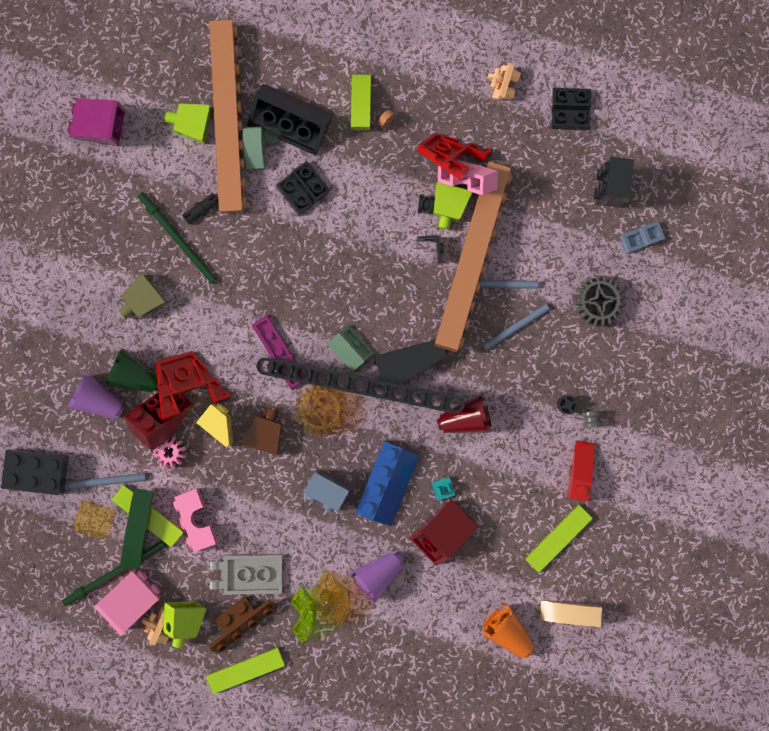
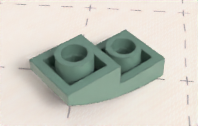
M262 127L243 128V151L246 169H260L266 166Z

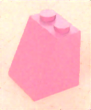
M133 570L94 606L120 635L125 633L162 597L160 589L155 584L151 585L146 580V574L141 570Z

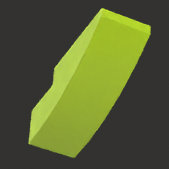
M352 75L351 130H370L371 75Z

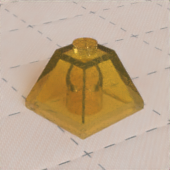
M325 570L305 601V604L326 623L341 628L351 613L350 590Z

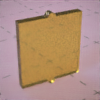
M82 500L79 511L75 514L76 520L72 531L105 540L108 528L111 527L110 522L114 510Z

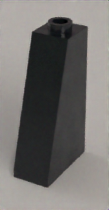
M435 340L375 355L381 380L402 384L445 358L446 353L449 351L435 347Z

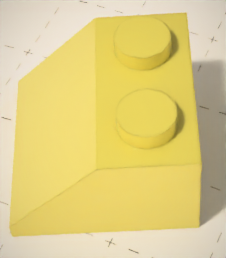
M211 404L196 423L225 447H230L233 444L231 416L227 414L229 410L222 404Z

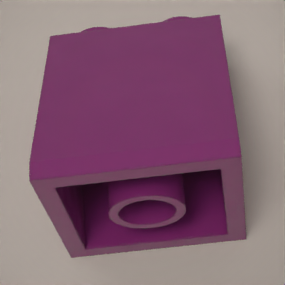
M76 98V102L73 103L71 110L73 119L68 126L70 136L75 140L119 147L125 114L123 106L116 100Z

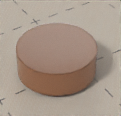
M386 110L378 119V125L385 129L394 120L395 113L391 110Z

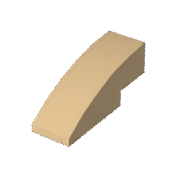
M541 600L540 620L601 627L602 607L600 605Z

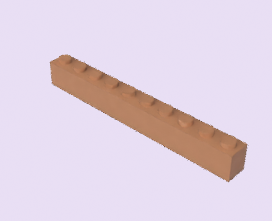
M232 20L209 21L219 212L221 214L244 213V208H247V197L243 196V189H246V178L242 177V170H245V160L241 158L243 139H240V132H243L242 120L239 121V113H242V103L238 102V94H241V84L237 83V76L240 75V65L236 64V57H239V46L235 45V38H238V27L234 26Z
M488 162L487 168L498 171V189L485 195H478L434 344L435 347L455 353L458 348L462 349L465 340L462 337L463 330L468 329L470 319L467 318L469 311L473 312L476 302L472 299L474 293L478 294L481 285L478 282L479 275L483 276L486 268V264H483L484 258H488L491 251V246H488L490 239L494 240L497 230L494 228L495 221L499 222L502 213L499 207L501 203L504 204L507 196L504 190L506 185H510L512 175L509 174L511 168L493 162Z

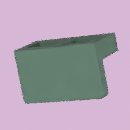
M350 325L340 331L328 343V346L352 372L374 354V351Z

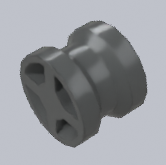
M601 411L582 412V417L585 420L583 428L603 426L602 421H600Z

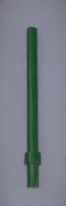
M141 192L137 197L145 205L146 211L156 218L211 284L215 282L217 278L161 214L155 202L152 203L144 192Z
M160 541L145 550L142 561L165 548L164 542ZM116 567L90 584L74 590L73 594L62 600L63 604L68 606L78 599L85 598L89 592L130 568Z

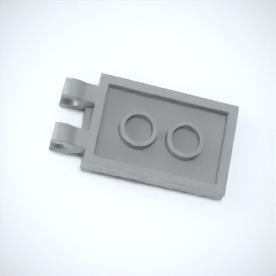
M282 554L224 555V561L211 560L210 570H221V580H211L210 589H224V595L282 594Z

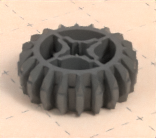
M595 275L594 282L591 277H588L587 283L584 281L580 283L583 289L580 287L576 288L580 295L575 294L573 298L579 299V301L574 302L573 305L580 306L575 312L579 313L582 311L583 314L579 318L587 317L586 324L593 320L592 325L594 327L597 326L598 321L601 327L605 326V321L610 325L612 324L611 318L616 321L618 320L616 314L621 315L623 313L619 307H625L624 303H620V300H624L625 296H619L623 289L617 291L616 288L619 286V283L617 282L612 285L613 278L606 282L605 275L601 277V280H599L598 275ZM594 286L593 298L585 300L586 292ZM600 286L607 288L613 296H606ZM599 296L600 299L607 300L601 303L600 306L598 305L599 303L596 304V302L591 301H594ZM614 302L611 312L604 316L606 304ZM586 305L593 306L596 309V313H598V316H595L592 313H590L586 308Z

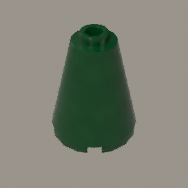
M121 348L105 383L153 393L154 390L158 391L157 373L127 350Z

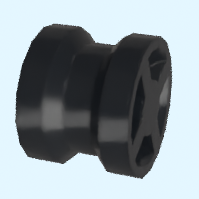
M420 194L417 213L427 212L429 215H433L435 196L425 197L424 194Z
M565 395L557 401V408L562 414H572L577 410L578 403L573 396Z

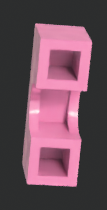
M457 160V162L470 167L468 174L459 180L438 166V182L450 186L468 184L467 191L480 195H485L498 189L497 170Z
M199 488L174 497L175 501H173L175 510L180 512L182 518L180 519L181 527L188 534L186 540L189 548H193L195 552L218 543L212 524L202 527L194 521L195 511L205 506Z

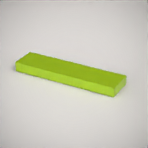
M123 485L112 498V501L128 514L133 491L126 485ZM151 506L148 530L172 548L184 531Z
M578 504L525 560L539 573L593 518Z
M279 647L210 673L206 675L212 693L215 694L284 667L285 663Z

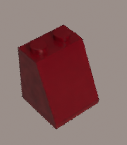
M451 499L409 538L436 566L448 560L478 527L475 525V521L462 511L461 506Z

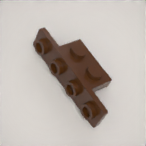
M244 596L214 619L223 635L208 646L209 649L215 653L225 651L228 645L242 638L245 632L256 627L263 618L273 614L274 610L278 608L277 604L268 599L258 608L254 609L250 600Z

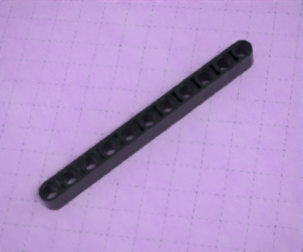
M261 358L256 364L257 371L260 374L449 413H460L465 407V401L461 396L275 358ZM265 361H269L271 364L269 371L263 369ZM285 364L290 369L288 375H284L281 371L282 366ZM303 368L308 370V377L306 379L300 376V371ZM321 372L327 374V381L325 383L319 381V374ZM339 376L346 378V385L343 387L337 383ZM358 380L365 382V388L362 391L356 387ZM378 383L384 386L382 394L375 392V386ZM400 387L404 392L401 398L394 396V389ZM415 391L422 393L423 399L421 402L413 400V393ZM434 395H439L442 398L440 406L432 404V397ZM453 399L461 401L460 409L454 410L451 407Z

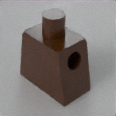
M267 407L264 418L255 416L241 444L278 455L283 425L275 422L278 411Z

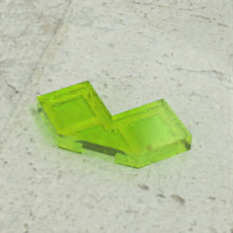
M301 588L290 602L300 615V618L291 630L302 644L306 643L316 631L314 600L305 588Z

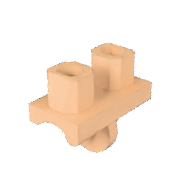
M508 63L507 66H501V70L495 69L494 74H488L487 79L492 82L490 87L495 89L492 99L511 100L514 98L515 89L508 87L509 82L517 83L521 73L514 69L513 64Z
M161 606L157 615L151 613L149 618L144 617L142 619V623L146 625L144 632L149 633L147 639L150 640L149 643L152 645H156V642L166 644L169 638L162 630L164 627V607Z

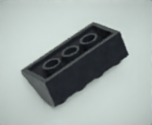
M263 84L255 93L247 125L250 127H262L263 133L316 156L329 129L333 114Z

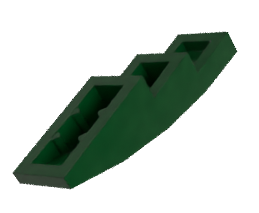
M134 488L120 566L140 570L148 535L147 529L151 516L153 491Z

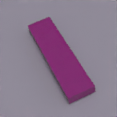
M268 315L251 324L271 358L297 363ZM285 364L282 366L281 371L284 375H288L290 369ZM301 370V371H300V376H301V378L306 379L304 373H303L302 370ZM285 379L291 390L302 384L301 382Z

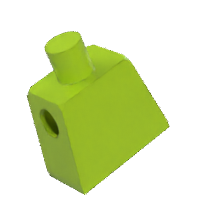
M179 104L177 113L172 111L166 112L165 122L174 124L173 130L176 134L205 144L212 108L210 105Z
M437 182L433 215L440 217L438 228L449 230L451 220L460 221L472 192Z
M165 602L163 631L173 639V647L183 648L186 638L197 637L206 607L198 602Z

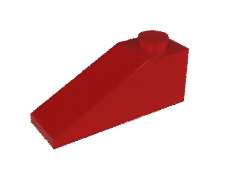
M575 441L567 498L586 502L590 500L594 443Z

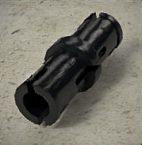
M212 192L201 202L197 201L195 206L182 214V216L190 225L202 214L206 215V212L219 203V201Z

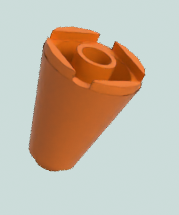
M503 605L504 609L501 611L496 609L484 622L485 630H481V633L487 639L518 657H529L534 651V644L512 608L508 605Z

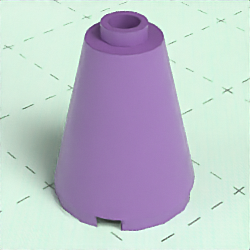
M87 373L84 374L67 406L70 409L112 419L116 416L120 417L124 410V406H122L123 401Z
M390 552L351 571L349 575L357 580L355 585L367 600L371 598V603L373 604L403 568L402 563L404 561L398 553Z

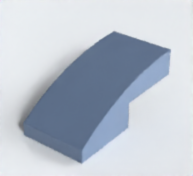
M659 221L625 233L620 236V239L627 254L665 239Z

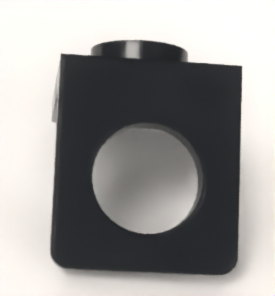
M439 235L417 236V242L436 240L437 263H440L441 254H444V245L440 243Z

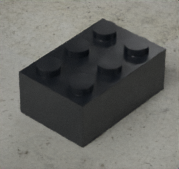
M611 156L601 165L596 173V180L599 181L598 188H595L593 199H596V205L619 208L629 199L634 167L633 159Z
M7 449L5 451L1 488L62 495L65 491L69 456Z

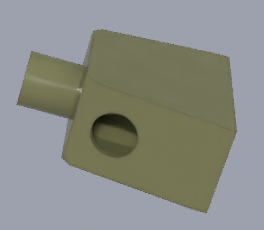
M141 273L121 296L127 304L119 312L125 319L133 313L138 318H143L163 307L168 302L146 275Z

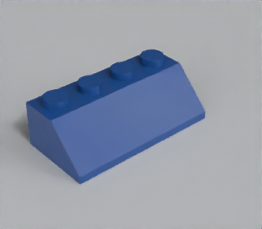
M384 441L355 514L391 526L420 455Z

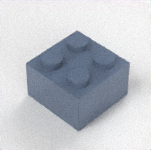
M316 470L303 493L306 494V499L313 503L321 502L324 504V509L333 513L334 510L338 512L350 488Z

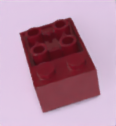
M159 392L124 416L129 431L151 452L169 439L194 406L183 394L173 396L180 411L178 416L165 420L161 419Z

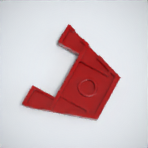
M434 133L418 145L417 151L461 180L468 174L470 167L457 162L458 159L465 154H469L485 161L491 156L493 149L486 147L485 150L476 148L477 144L469 143L464 145L458 143L459 139Z
M193 351L158 360L156 363L162 420L180 414L173 396L206 387L213 404L228 400L231 397L228 391L225 392L220 386L221 383L217 378L211 376L207 371L208 368Z

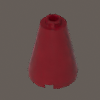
M478 395L466 401L465 407L460 413L444 412L440 414V418L437 419L439 430H443L444 433L492 432L488 406H483L482 402L486 401L485 397ZM461 404L458 405V406H456V407H454L453 409H454V410L460 409V408H461Z

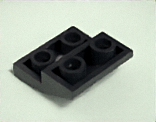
M553 88L551 129L589 130L591 89Z
M308 161L294 169L289 176L276 184L278 191L298 216L330 192V189Z

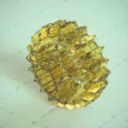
M312 385V392L309 388H305L308 394H299L304 399L302 401L296 400V403L301 404V406L294 407V410H300V414H296L295 417H302L303 420L298 422L299 425L304 422L306 423L303 430L306 431L311 427L310 434H313L315 429H317L318 436L321 435V430H324L325 435H328L329 431L327 428L330 427L334 432L336 431L333 426L334 424L339 427L341 426V423L337 421L338 418L341 420L345 419L344 416L340 415V412L345 413L346 409H340V406L346 403L345 401L339 403L338 400L343 396L341 394L337 397L335 396L338 390L334 389L331 393L329 392L331 388L323 390V387L319 386V390H317L316 385ZM319 393L330 396L335 403L324 404ZM314 396V407L305 411L307 400ZM318 401L321 407L330 406L326 411H323L324 414L322 416L318 412L311 413V411L317 408ZM336 408L334 419L327 424L326 413ZM306 416H318L322 426L312 424Z

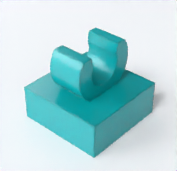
M450 477L431 482L437 501L455 496Z

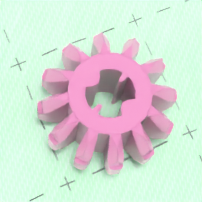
M175 436L171 438V441L169 438L160 445L161 447L154 449L159 451V453L154 454V458L160 457L157 463L161 464L164 462V468H168L169 464L171 468H176V463L179 465L183 463L180 458H186V455L182 454L181 451H185L187 448H180L179 446L183 441L180 440L176 443L177 437ZM167 448H168V449H172V448H173V452H172L173 457H172V455H171V456H167V455H166V454L168 453Z

